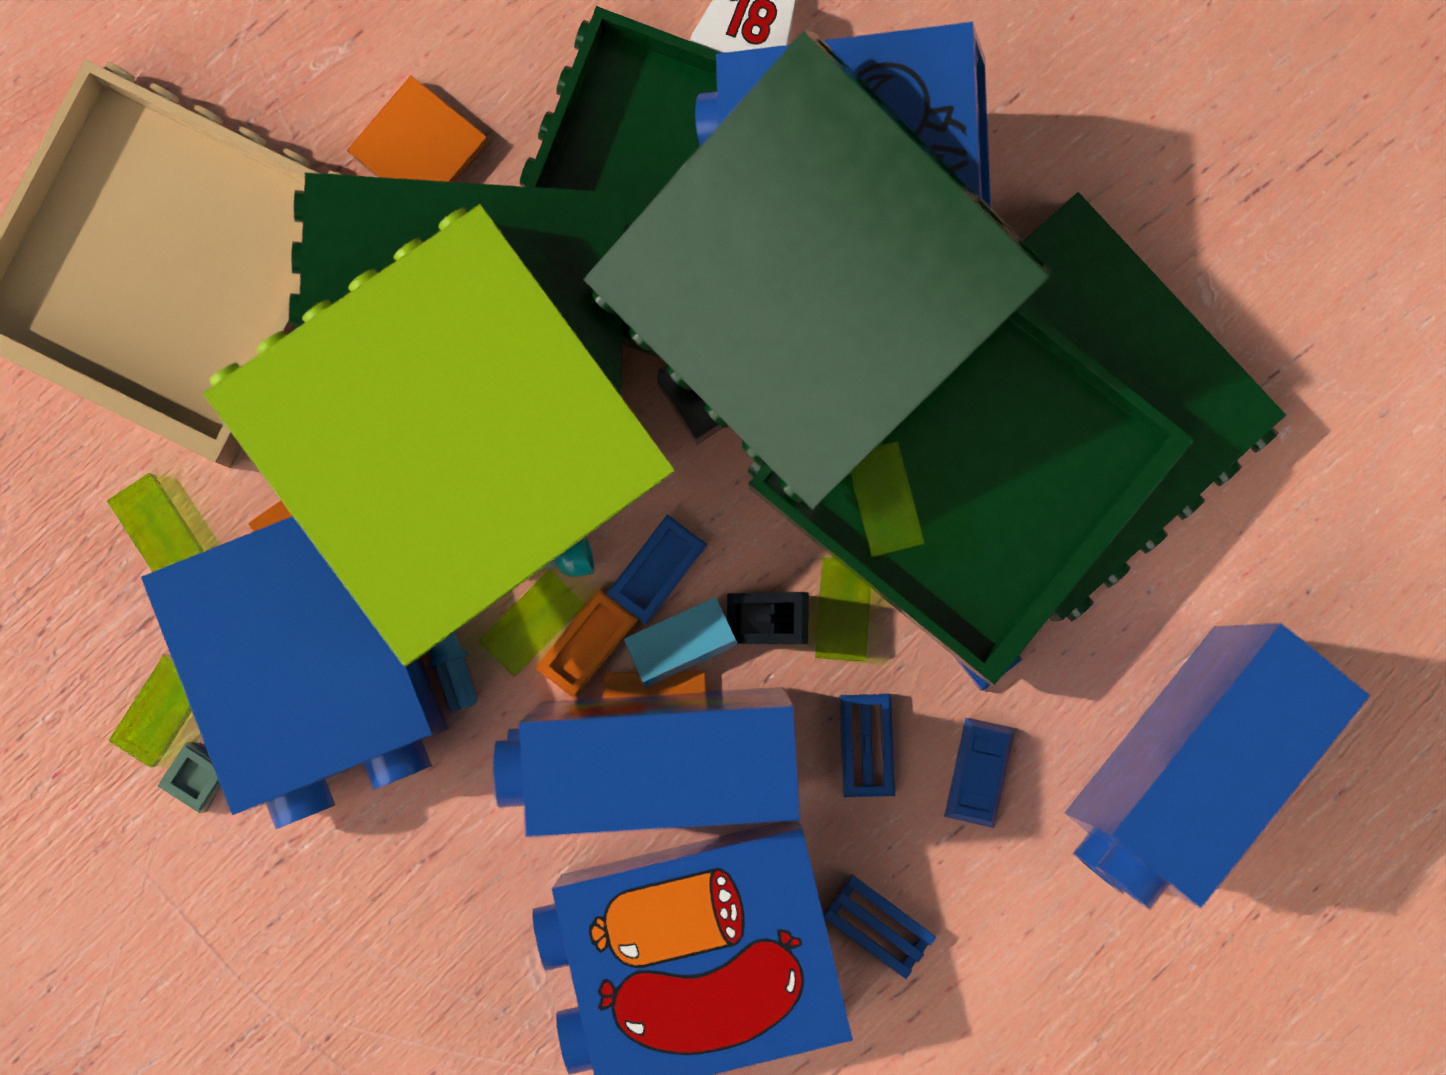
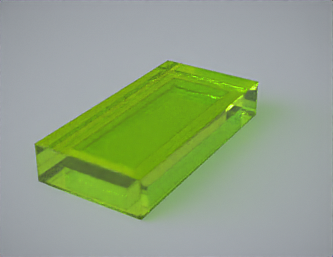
M898 441L876 446L850 472L871 557L924 544Z
M146 474L107 500V503L152 572L204 552L154 474Z
M821 558L814 658L866 662L871 588L834 558Z
M548 569L478 642L509 673L516 677L582 610L585 603L554 572Z
M163 654L108 740L150 768L157 767L192 712L170 654Z

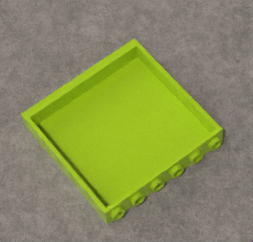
M478 205L469 212L465 208H461L448 215L438 226L441 230L424 243L420 238H417L404 245L393 256L396 262L381 272L377 273L375 269H371L358 276L348 286V289L351 291L349 294L334 304L330 300H325L311 308L302 318L305 322L303 325L288 335L284 331H280L265 339L256 348L259 355L241 367L238 363H232L224 367L209 380L212 387L202 393L404 667L413 663L668 478L675 471L481 205Z

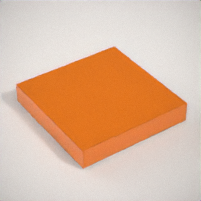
M410 75L347 151L376 177L456 182L489 141L482 132Z

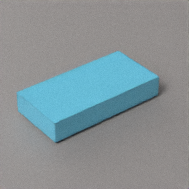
M716 597L624 638L645 688L738 646Z

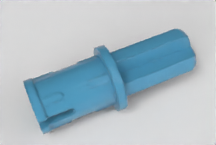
M454 632L429 650L432 662L428 663L429 668L435 667L448 709L451 712L469 708L478 701L464 657L468 656L467 650H461L456 632Z

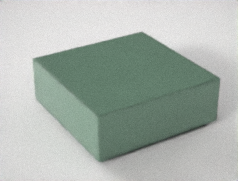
M187 742L165 773L158 787L198 813H203L215 798L221 785L208 752L192 742Z

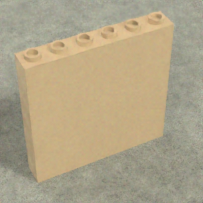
M85 59L0 219V357L215 463L230 468L241 445L202 393L212 387L209 380L218 371L232 363H238L241 367L259 355L256 348L265 339L280 331H284L288 335L298 328V326H291L289 324L290 293L299 294L300 274H292L291 269L292 242H302L303 223L294 222L295 190H304L305 172H317L310 169L312 163L308 159L294 151L284 149L281 155L266 148L268 142L249 129L240 127L238 132L235 133L221 126L223 123L222 118L201 106L195 105L193 111H190L177 104L179 98L156 84L151 83L147 90L133 83L135 77L125 69L111 62H106L104 68ZM329 170L328 174L341 175L331 170Z

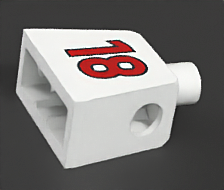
M712 0L693 31L690 41L720 53L788 45L795 0Z

